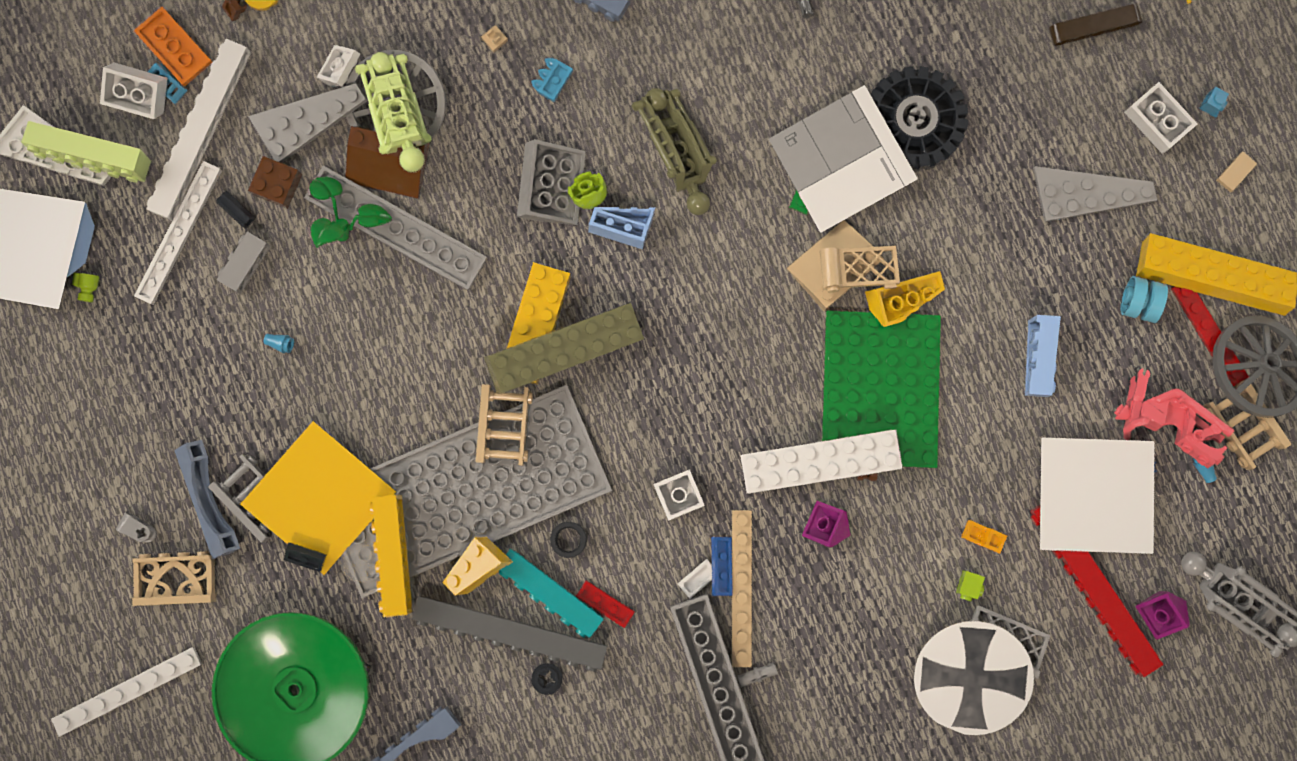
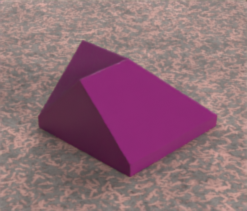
M816 501L802 536L825 547L832 548L850 536L847 512Z
M1158 591L1135 606L1156 640L1190 626L1186 600L1170 592Z

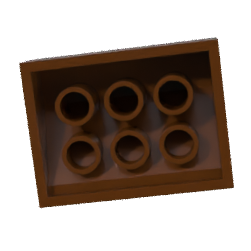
M351 126L347 144L345 178L357 185L419 199L430 143L418 147L415 146V143L413 144L415 148L420 149L423 153L425 161L420 170L409 172L404 170L400 164L399 158L403 151L402 147H398L397 152L381 154L379 152L380 143L376 130Z

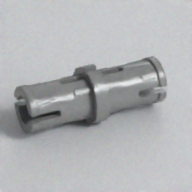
M773 662L760 668L755 667L747 673L737 675L741 687L757 681L760 683L763 679L778 675V672Z

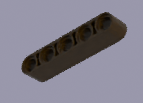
M1130 4L1051 25L1049 31L1053 45L1059 46L1134 27L1143 21L1138 4Z

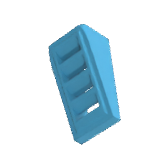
M155 63L148 71L149 73L166 77L167 86L172 82V85L168 89L166 88V97L174 104L188 91L164 64ZM177 87L178 90H177V91L175 92V94L173 95L172 92H173L174 89Z

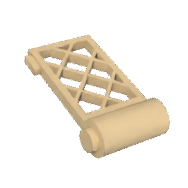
M896 246L845 249L825 248L820 250L823 289L827 290L828 293H835L840 288L884 285V289L896 288V285L900 284ZM891 251L892 260L889 263L880 257L883 252ZM869 252L875 257L870 265L861 258L864 253ZM844 254H851L856 258L851 266L844 260ZM877 259L886 266L881 273L871 266ZM858 260L867 267L862 274L853 268V265ZM887 268L894 273V280H887L882 275ZM868 269L877 276L874 281H868L863 276ZM849 270L858 277L855 282L846 281V274Z

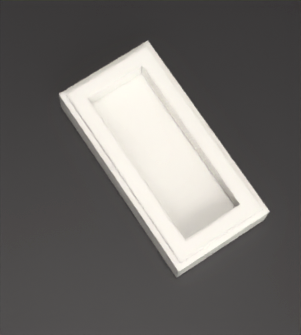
M706 559L677 583L689 598L693 597L712 580V564Z

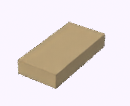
M1241 152L1217 178V181L1231 193L1257 163L1246 153Z

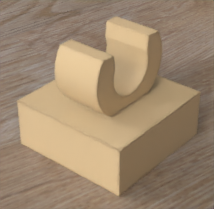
M496 25L481 36L482 40L493 52L508 41Z

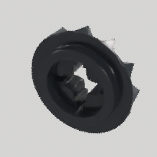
M544 663L536 667L531 677L534 689L543 695H551L557 692L563 680L560 669L550 663ZM551 671L550 678L553 679L555 683L548 682L545 685V687H543L544 679H542V677H540L539 675L546 676L547 673Z

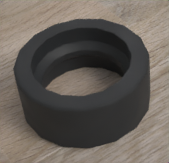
M571 521L562 522L551 533V547L561 557H576L586 547L587 534L578 523ZM566 528L574 529L580 536L579 546L573 551L561 549L557 542L558 534Z

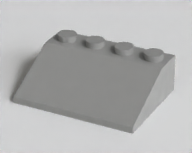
M536 139L525 143L517 217L533 221L578 225L579 207L570 198L568 187L572 186L575 177L584 172L586 151Z

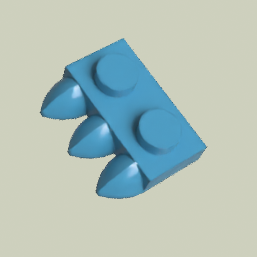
M547 58L545 63L551 70H538L540 77L544 81L532 80L531 82L540 95L555 102L573 73V69L557 59Z

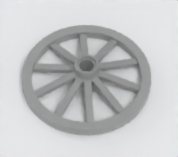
M401 50L380 51L388 55L393 54V57L405 54L408 61L416 64L409 77L411 86L421 69L431 79L434 86L416 92L415 95L416 98H420L436 92V113L419 107L421 114L434 118L431 127L427 131V134L431 135V139H433L443 123L446 112V94L439 75L429 63L413 53ZM372 55L366 57L358 65L367 64L366 60H370ZM355 69L350 74L346 86L357 83L361 74L358 75ZM361 88L364 94L367 95L365 89ZM386 97V98H382V99H383V101H386V100H389V99H391V98H390V97ZM370 109L353 111L347 115L346 118L350 127L360 126L357 118L371 114Z

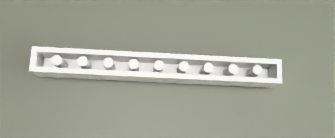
M228 39L219 47V55L211 64V72L203 81V89L196 96L195 106L189 112L187 123L179 133L177 145L173 146L170 160L165 163L161 179L157 180L156 190L147 202V210L170 221H173L251 54L247 47Z

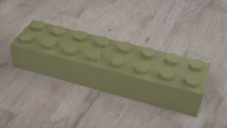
M628 303L485 356L484 359L497 394H502L633 344L644 338L632 304Z

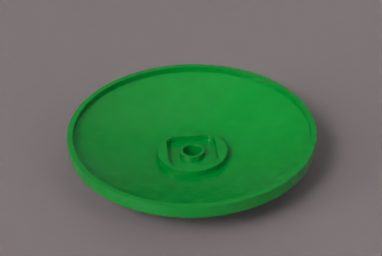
M298 612L273 614L261 618L242 629L222 652L212 681L213 711L218 726L226 740L248 761H330L344 751L353 741L365 719L369 704V680L365 663L350 638L341 629L325 619ZM293 684L297 685L300 689L298 695L291 693L290 688Z

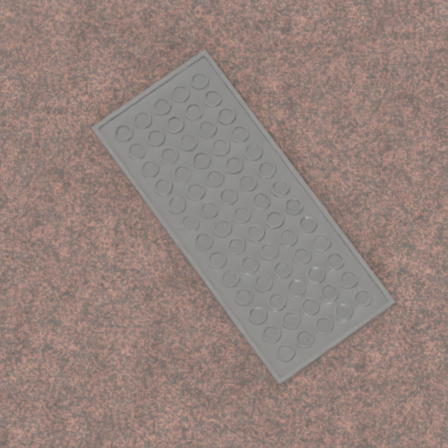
M567 385L534 398L532 404H529L525 450H528V462H524V466L518 465V459L489 458L486 459V463H477L478 422L370 468L371 471L396 491L394 495H402L410 578L462 556L475 537H488L492 542H495L612 491ZM523 404L504 412L523 413ZM492 419V421H489L488 428H491L492 431L521 432L522 421ZM491 438V440H487V448H490V450L519 452L520 440ZM374 518L343 553L361 598L378 592L377 581H380L379 573H376L375 561H378L377 553H374L373 548L376 534L372 533L371 523L374 522Z

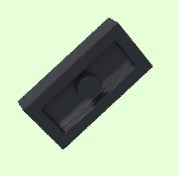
M289 542L283 560L321 573L326 554Z

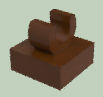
M224 0L222 8L232 22L238 20L240 14L246 11L247 5H239L241 0Z

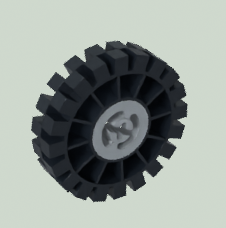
M913 66L904 67L900 72L897 69L889 73L887 78L883 77L877 83L875 89L870 94L914 172H919L920 169H925V171L933 169L936 165H941L948 160L962 143L969 121L966 119L968 115L967 104L962 102L965 97L961 90H955L956 83L951 78L947 81L942 78L944 73L938 70L931 73L929 72V67L920 66L918 70H914ZM913 107V109H911L907 116L905 124L903 120V112L907 108ZM926 114H927V116H928V125H927V127H925L924 129L918 130L917 128H919V127L922 125V123L924 122V118L926 117Z

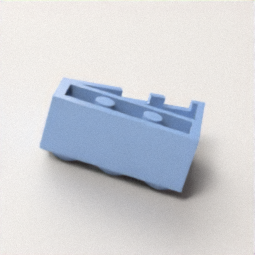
M595 207L589 222V233L643 249L654 217L655 208L637 209V207H631V209H619V207Z

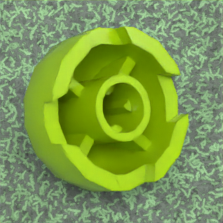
M582 173L575 177L572 186L568 187L570 198L576 206L583 209H592L599 206L607 195V186L600 173Z

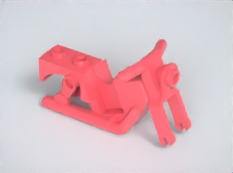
M1143 368L1140 369L1137 373V382H1135L1136 376L1130 379L1126 405L1121 404L1114 412L1116 420H1125L1123 438L1129 440L1131 438V431L1138 426H1144L1157 431L1165 425H1174L1178 428L1175 444L1182 451L1192 456L1199 464L1206 468L1211 467L1213 464L1218 465L1225 457L1222 454L1227 447L1224 446L1223 448L1216 449L1203 442L1213 439L1220 444L1225 438L1220 434L1221 432L1229 437L1235 430L1177 388L1143 402L1150 372L1147 370L1145 375H1143ZM1196 413H1197L1198 415H1200L1202 418H1204L1206 421H1208V422H1209L1210 424H1212V425L1210 426L1209 424H1207L1205 421H1203L1201 418H1199V417L1196 415ZM1194 425L1200 430H1196L1193 432Z

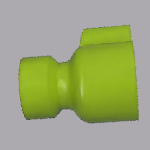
M73 273L72 285L81 289L77 300L93 303V291L98 288L99 276Z

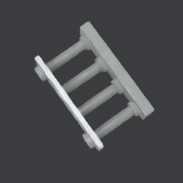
M242 454L239 457L244 463L224 483L213 481L208 488L260 542H267L271 538L268 534L269 528L262 523L259 525L254 520L256 517L240 505L264 478L265 474L256 466L258 462L251 455ZM250 468L257 477L237 497H232L228 493L229 488Z

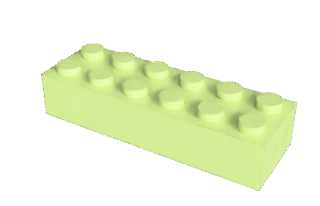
M28 121L21 141L27 147V150L33 152L37 158L44 160L46 157L51 158L52 161L59 164H64V162L71 163V166L79 169L87 167L95 173L107 172L111 177L119 178V176L126 177V180L135 183L138 181L145 182L151 160L141 149Z

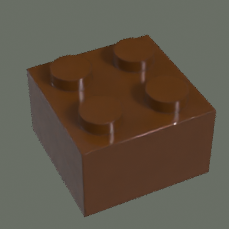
M262 156L248 191L256 197L288 209L302 174L295 168Z

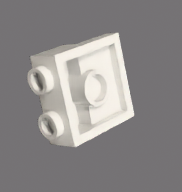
M334 45L317 78L329 86L342 87L347 82L352 68L357 64L360 53L353 49Z

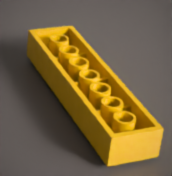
M1152 233L1142 242L1136 274L1138 277L1190 289L1194 292L1283 316L1295 308L1297 272Z

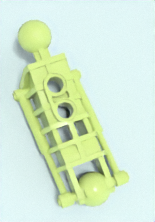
M377 52L372 55L370 60H366L367 64L356 65L355 71L358 75L361 74L369 101L368 106L380 143L379 152L381 154H390L397 152L398 147H402L403 151L399 158L401 166L406 171L416 172L422 168L425 159L420 149L415 148L413 144L415 143V146L418 147L431 142L432 139L431 135L427 134L415 92L412 90L405 66L408 59L405 54L393 57V54L388 55L384 52ZM396 64L401 66L402 73L398 71ZM367 71H369L371 77L369 84L365 74ZM390 97L391 99L383 101L382 98Z

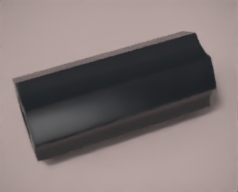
M228 191L223 192L216 200V203L244 229L254 222L256 217Z

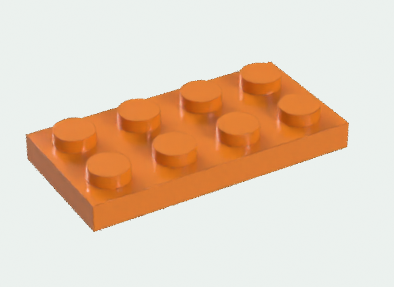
M163 7L159 8L134 30L184 87L212 64L207 55Z

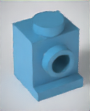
M1214 87L1208 92L1199 109L1216 118L1219 112L1223 111L1228 103L1226 100L1229 94L1218 87Z

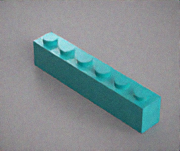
M510 548L506 556L513 562L499 570L498 573L505 579L510 577L514 580L515 583L513 585L521 591L525 589L531 593L529 597L535 602H543L546 605L544 608L553 615L556 612L560 615V620L567 626L572 624L576 627L577 630L575 632L583 638L588 636L590 638L604 620V617L514 549Z

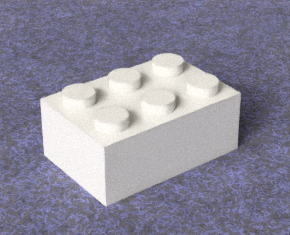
M112 63L103 67L100 104L155 119L164 114L167 78Z
M1160 82L1124 112L1162 154L1197 125L1196 121Z

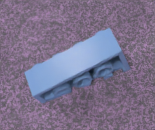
M1036 315L1028 320L1025 396L1050 397L1055 392L1056 383L1054 375L1056 373L1061 316Z

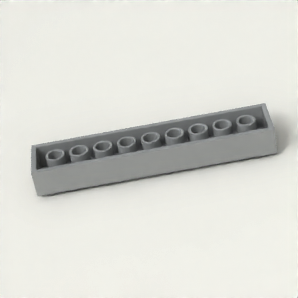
M707 594L670 606L722 761H764Z

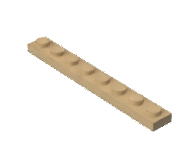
M732 510V667H751L752 511Z

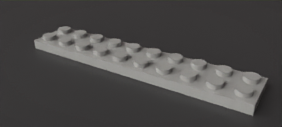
M325 166L321 168L316 178L331 177L342 185V194L335 196L339 219H346L351 224L354 217L359 215L358 209L366 204L381 206L392 217L391 222L376 227H364L357 220L354 227L464 289L470 290L488 259L486 256ZM309 188L304 199L335 216L331 197L327 200L316 199L311 195Z

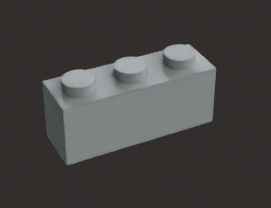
M248 231L240 237L238 247L230 253L229 261L225 267L223 266L219 270L217 278L219 282L239 294L242 293L271 247Z

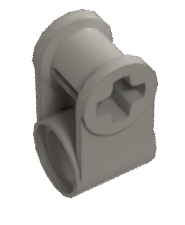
M129 512L124 513L116 527L118 532L139 542L147 543L156 538V530L153 526ZM143 530H145V533L147 534L146 537H144V534L142 533Z

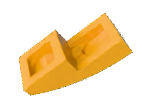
M968 520L961 538L1000 554L1007 535Z

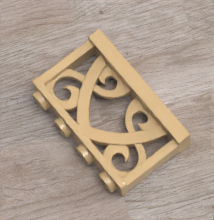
M209 551L197 552V556H190V552L178 553V557H170V553L158 554V558H151V554H139V558L133 559V606L216 602L215 561L212 559V555H209ZM179 560H191V561L188 563V566H186L184 563L180 562ZM157 561H169V562H167V563L164 564L162 567H160V564H159ZM201 561L206 565V571L202 576L197 577L195 574L199 573L201 568L196 569L194 565L196 562ZM146 564L154 566L153 571L147 570L148 574L153 576L152 579L146 578L142 573V569ZM173 567L179 569L189 579L178 587L176 596H173L168 584L160 581ZM207 578V594H204L200 580ZM142 581L149 583L145 597H142ZM192 583L193 586H189L191 589L190 593H185L184 587ZM157 585L165 588L164 594H159L158 590L160 588L156 587Z

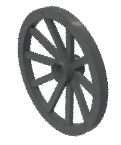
M1263 316L1244 317L1228 325L1217 338L1213 350L1214 373L1226 397L1244 412L1262 418L1279 417L1296 409L1297 383L1280 368H1297V361H1283L1280 355L1289 345L1297 358V336L1282 323ZM1246 326L1262 327L1264 350ZM1239 329L1257 354L1228 341L1229 338ZM1270 330L1276 332L1284 339L1275 352H1272ZM1225 347L1255 361L1224 365ZM1254 368L1255 372L1236 389L1232 386L1226 371ZM1261 375V384L1256 404L1254 405L1244 399L1240 393ZM1277 375L1296 392L1287 404L1285 403ZM1269 378L1279 408H1263Z

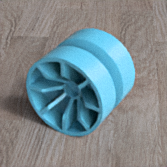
M1132 276L1122 296L1121 314L1132 318H1137L1140 314L1141 320L1151 323L1158 322L1166 305L1168 286L1152 281L1148 286L1147 279Z

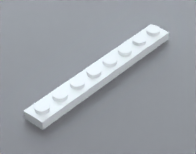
M205 161L202 162L134 295L135 297L154 305L222 172L220 168Z
M195 647L52 718L51 720L58 736L60 737L202 665Z

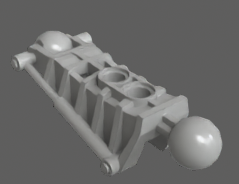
M1188 552L1183 556L1181 561L1183 571L1190 576L1200 575L1204 578L1199 586L1208 601L1206 608L1209 611L1217 612L1240 630L1256 638L1271 649L1270 654L1278 658L1284 648L1288 650L1290 647L1297 646V622L1287 616L1289 611L1297 617V611L1279 599V596L1247 574L1245 568L1238 566L1235 570L1217 563L1210 569L1207 566L1206 558L1199 552ZM1229 583V590L1222 591V586ZM1245 595L1246 600L1243 603H1238V598ZM1255 598L1262 603L1259 608L1253 605ZM1251 608L1256 612L1252 617H1249L1244 611ZM1279 615L1289 623H1284L1279 627L1276 637L1266 628ZM1255 630H1259V631H1260V635H1258V634H1257L1256 632H1254V631H1255ZM1270 637L1278 644L1272 645L1265 638Z

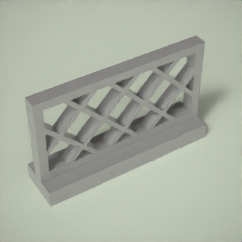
M977 605L971 621H979V613L983 612L987 614L990 624L995 625L994 622L1004 621L1008 628L1006 631L1015 638L1013 630L1016 628L1023 629L1026 637L1018 641L1028 640L1032 650L1027 653L1033 652L1037 659L1035 666L1032 665L1034 680L1038 679L1040 674L1039 668L1050 635ZM1035 635L1044 638L1042 645L1035 648L1031 639Z

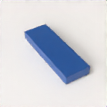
M711 537L712 596H733L732 537Z

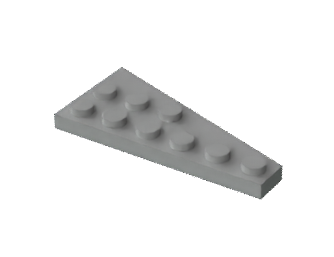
M355 83L248 117L274 160L282 163L363 105L368 99L359 84Z
M1033 167L1044 222L1157 201L1154 183L1151 181Z

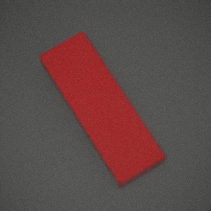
M587 580L576 595L578 599L623 628L626 627L635 611Z

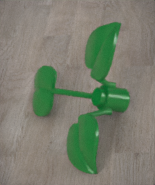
M318 177L313 179L310 184V193L314 198L327 200L331 197L335 214V221L331 222L329 219L320 218L312 223L311 238L316 248L337 240H348L349 230H353L357 220L364 227H376L392 221V217L381 206L366 204L358 209L359 215H356L351 224H349L346 219H339L335 196L342 194L340 182L331 177Z

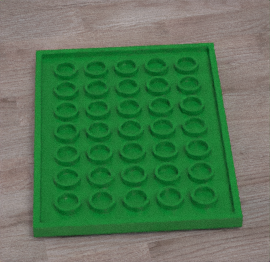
M826 311L822 442L896 430L902 467L937 468L941 315L910 314L900 323L883 327L872 312Z

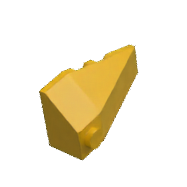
M938 271L901 281L899 285H896V288L884 289L883 286L865 291L869 310L883 327L904 321L907 316L916 312L919 307L944 291L945 287L941 272Z

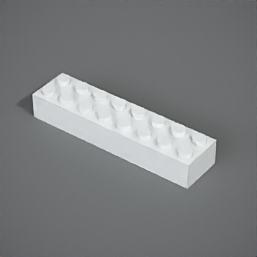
M896 430L741 455L747 494L902 469Z

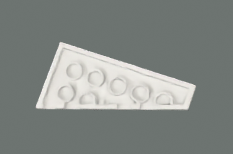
M24 105L0 134V155L102 186L111 178L107 172L95 173L87 167L79 169L71 166V163L64 162V164H59L52 161L51 158L46 157L44 160L35 157L34 153L28 151L27 147L21 143L28 121L53 126Z

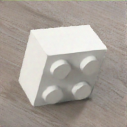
M690 470L654 484L668 521L705 506Z

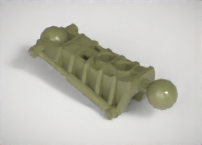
M653 88L641 100L633 102L632 109L639 111L651 134L650 137L668 170L667 176L674 180L676 192L687 190L689 194L687 209L694 215H703L709 210L710 199L707 194L699 191L698 185L706 181L712 165L717 162L716 157L711 156L696 126L686 113L679 99L681 95L680 90L668 91L667 89ZM673 100H675L679 109L675 108ZM667 108L670 115L668 118L660 120L658 115L656 116L654 113ZM677 133L680 140L674 141L672 134Z

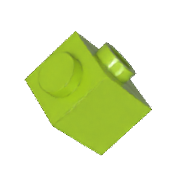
M962 571L956 593L961 594L960 598L967 601H972V598L978 599L979 596L983 595L985 589L983 585L985 577L968 571Z

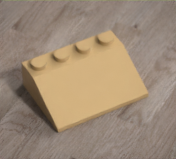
M843 220L793 262L787 270L820 308L825 311L852 287L840 288L835 293H828L827 290L823 289L820 250L825 248L845 249L873 246ZM869 252L861 256L869 265L875 259ZM844 254V260L851 266L856 258L851 254ZM877 259L871 266L875 268L881 262ZM859 260L853 265V268L860 274L867 268ZM868 269L863 276L865 277L871 271ZM849 270L847 272V282H855L858 279L852 271Z

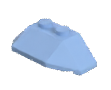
M86 203L67 277L86 263L95 227Z

